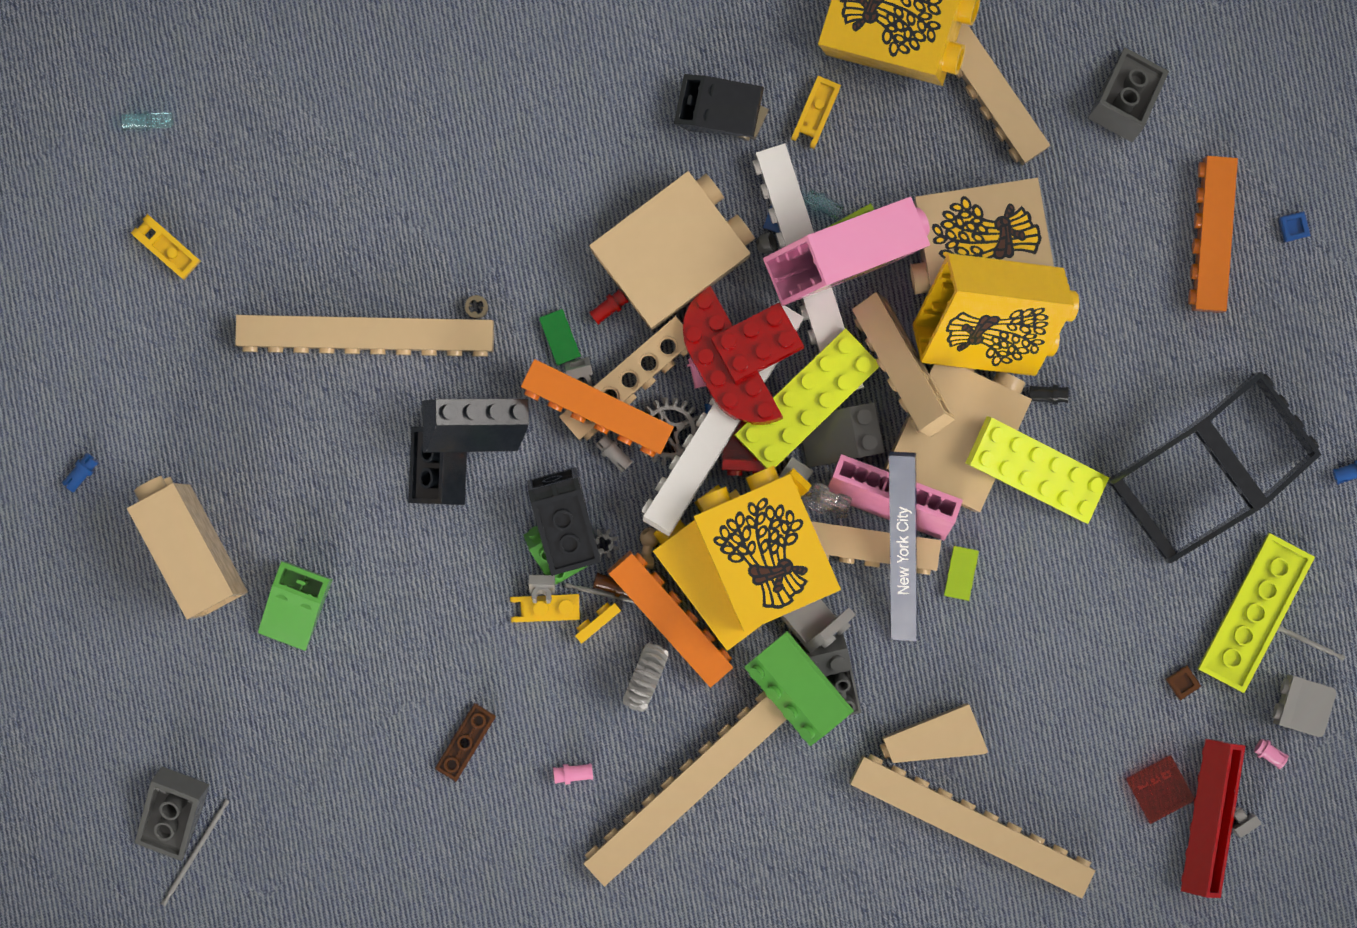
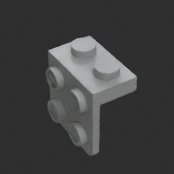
M820 599L785 614L781 618L811 653L822 645L825 649L835 641L834 634L837 632L838 635H841L851 626L848 622L856 615L849 607L835 617Z
M1288 674L1281 684L1280 693L1282 694L1279 703L1275 705L1273 711V723L1313 736L1322 737L1325 733L1336 697V690L1332 687Z

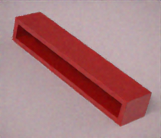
M1205 739V745L1202 749L1201 769L1198 774L1197 794L1194 799L1193 818L1190 824L1189 843L1185 853L1184 873L1181 877L1182 892L1206 898H1221L1245 745Z

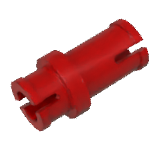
M620 289L613 295L608 294L605 301L589 312L598 325L615 311L620 312L622 310L621 307L629 302Z

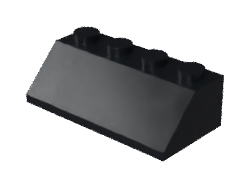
M432 399L422 401L423 453L518 451L529 426L528 399Z

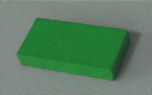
M563 309L539 318L557 366L581 357Z

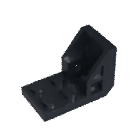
M577 467L527 480L528 494L551 576L600 563L601 558L587 512Z

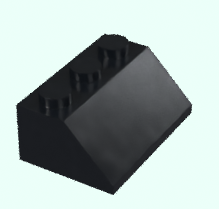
M411 427L408 503L465 505L467 452L423 453V427Z

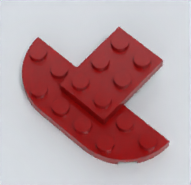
M711 286L707 287L693 299L686 311L683 321V337L687 352L712 398L725 414L735 420L738 419L752 425H765L782 420L783 416L759 372L804 349V345L781 303L779 302L733 326Z

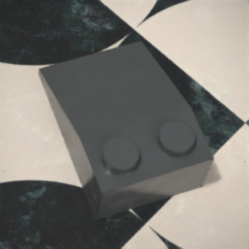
M1124 47L1101 89L1088 119L1133 142L1145 127L1169 71Z
M875 402L834 410L802 441L807 467L811 468L836 463L841 454L857 459L884 453Z
M162 766L151 780L135 843L182 861L203 809L210 784Z

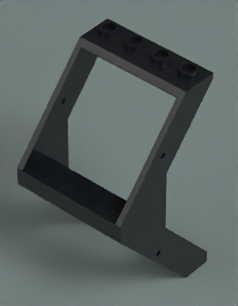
M1261 371L1254 373L1210 411L1170 440L1108 480V483L1167 563H1173L1260 510L1322 455L1318 450L1319 445L1311 435L1308 436L1304 431V424L1297 415L1293 416L1288 409V402L1281 394H1277L1273 388L1274 383L1267 374H1263ZM1255 383H1257L1308 453L1305 458L1265 493L1260 490L1211 423L1212 419ZM1195 433L1247 506L1226 521L1175 551L1124 482L1123 478Z

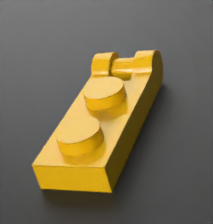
M147 214L142 219L144 222L138 229L135 227L131 234L185 280L201 260ZM152 228L156 233L149 239L146 234Z

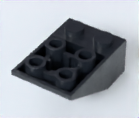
M684 74L674 124L691 132L754 137L764 87L704 75Z

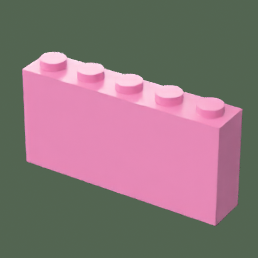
M841 454L824 496L890 520L889 472ZM916 482L917 531L944 541L956 522L963 500Z

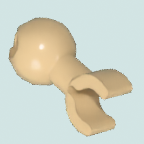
M646 528L640 534V541L643 545L640 555L648 563L645 568L650 569L654 566V558L651 556L652 549L659 542L653 535L656 531L653 528Z

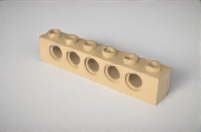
M676 316L597 383L594 388L604 393L608 390H613L617 393L618 400L631 404L637 398L635 393L640 388L647 390L656 382L655 375L660 371L665 374L675 365L673 360L681 354L685 357L688 354L684 343L683 324ZM665 340L674 342L676 346L674 352L671 354L663 353L660 348L662 342ZM645 357L655 359L656 366L653 370L646 371L642 368L641 362ZM628 373L635 375L637 378L636 384L631 388H627L622 384L623 376ZM566 410L559 416L579 440L585 438L587 441L598 432V430L594 429L595 423L587 420L585 423H582L570 417L572 412Z

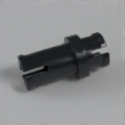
M1053 384V387L1030 386L1029 398L1032 399L1031 402H1052V405H1058V402L1068 403L1069 387H1058L1057 384Z

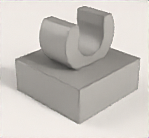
M589 357L564 363L567 375L577 380L580 377H584L587 380V384L591 385V375L593 372Z
M529 575V593L532 595V602L537 603L538 595H546V602L550 604L552 600L551 595H555V575Z
M1240 807L1235 809L1234 819L1237 823L1232 826V831L1237 837L1242 838L1262 824L1256 815L1252 813L1246 815Z

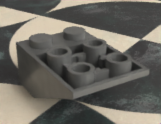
M843 633L841 635H834L836 640L825 649L821 645L811 653L802 643H799V646L854 710L850 715L862 713Z

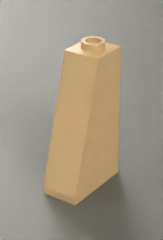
M968 703L883 736L882 740L884 743L880 744L885 759L890 757L892 763L988 753Z

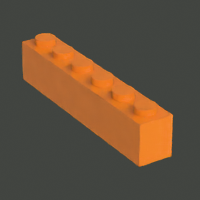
M1206 156L1203 158V162H1199L1198 177H1201V188H1197L1196 203L1200 204L1199 213H1195L1194 228H1198L1197 238H1194L1192 243V253L1196 254L1195 264H1192L1190 269V279H1194L1193 289L1189 290L1188 304L1192 305V311L1224 313L1227 311L1238 158Z
M536 359L533 360L521 385L525 389L524 395L537 401L539 397H542L549 401L547 406L559 412L563 408L572 412L570 417L582 423H585L587 419L595 423L594 429L604 434H608L610 430L618 434L617 440L631 446L632 442L642 446L640 451L652 457L656 453L662 454L674 429V426Z
M629 550L607 570L608 574L711 688L734 668L729 662L733 658L723 647L719 650L713 644L716 639L706 628L703 631L699 629L696 625L699 620L689 609L686 612L683 611L679 606L682 601L672 590L667 593L662 587L665 583L656 572L650 574L645 568L648 564L647 561L639 553L634 555Z

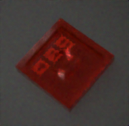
M1170 754L1125 778L1149 824L1188 805L1195 799Z

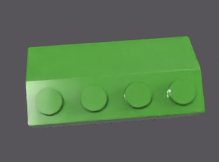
M788 631L744 666L751 678L758 683L767 697L773 701L783 713V716L793 725L801 738L809 746H812L854 712Z

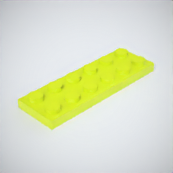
M845 328L773 397L783 416L782 420L765 425H752L747 422L734 436L766 469L771 466L776 467L879 368L876 359Z
M989 416L986 417L965 464L1089 524L1109 480V477Z
M1268 533L1197 669L1245 693L1315 556Z

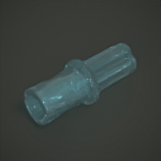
M145 111L144 114H122L121 124L123 131L133 129L150 131L152 128L173 127L174 118L171 112L149 113Z

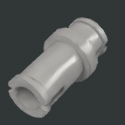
M606 434L595 446L602 451L601 455L603 457L607 456L622 473L633 461L617 446L618 443L615 440L612 441Z

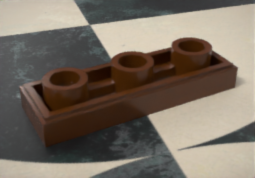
M474 703L435 769L457 782L496 718V715ZM462 738L469 739L470 745L468 747L462 746Z

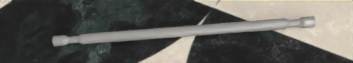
M566 583L565 588L569 589L573 588L582 592L634 603L631 598L628 599L624 596L618 598L614 596V593L575 586L570 583Z
M1281 626L1278 628V631L1325 653L1334 655L1340 660L1345 659L1344 655L1337 654L1333 650Z
M228 799L224 800L221 809L216 813L168 891L166 898L161 902V905L166 906L168 903V899L176 890L221 817L223 810L230 801Z

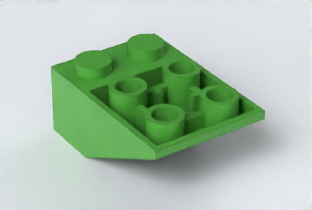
M281 561L258 633L306 651L333 579L287 561Z

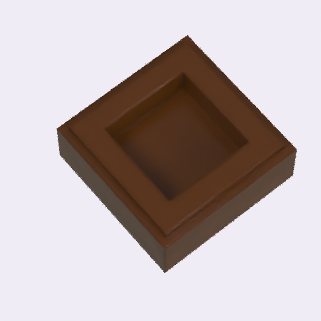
M1188 665L1183 666L1165 678L1180 701L1202 687Z

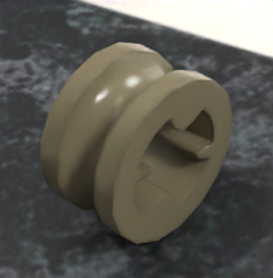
M479 295L469 297L465 303L466 313L474 319L484 317L488 312L487 301ZM474 300L477 303L483 302L484 307H481L483 311L479 314L476 311L472 313L470 311V307H473L470 304Z

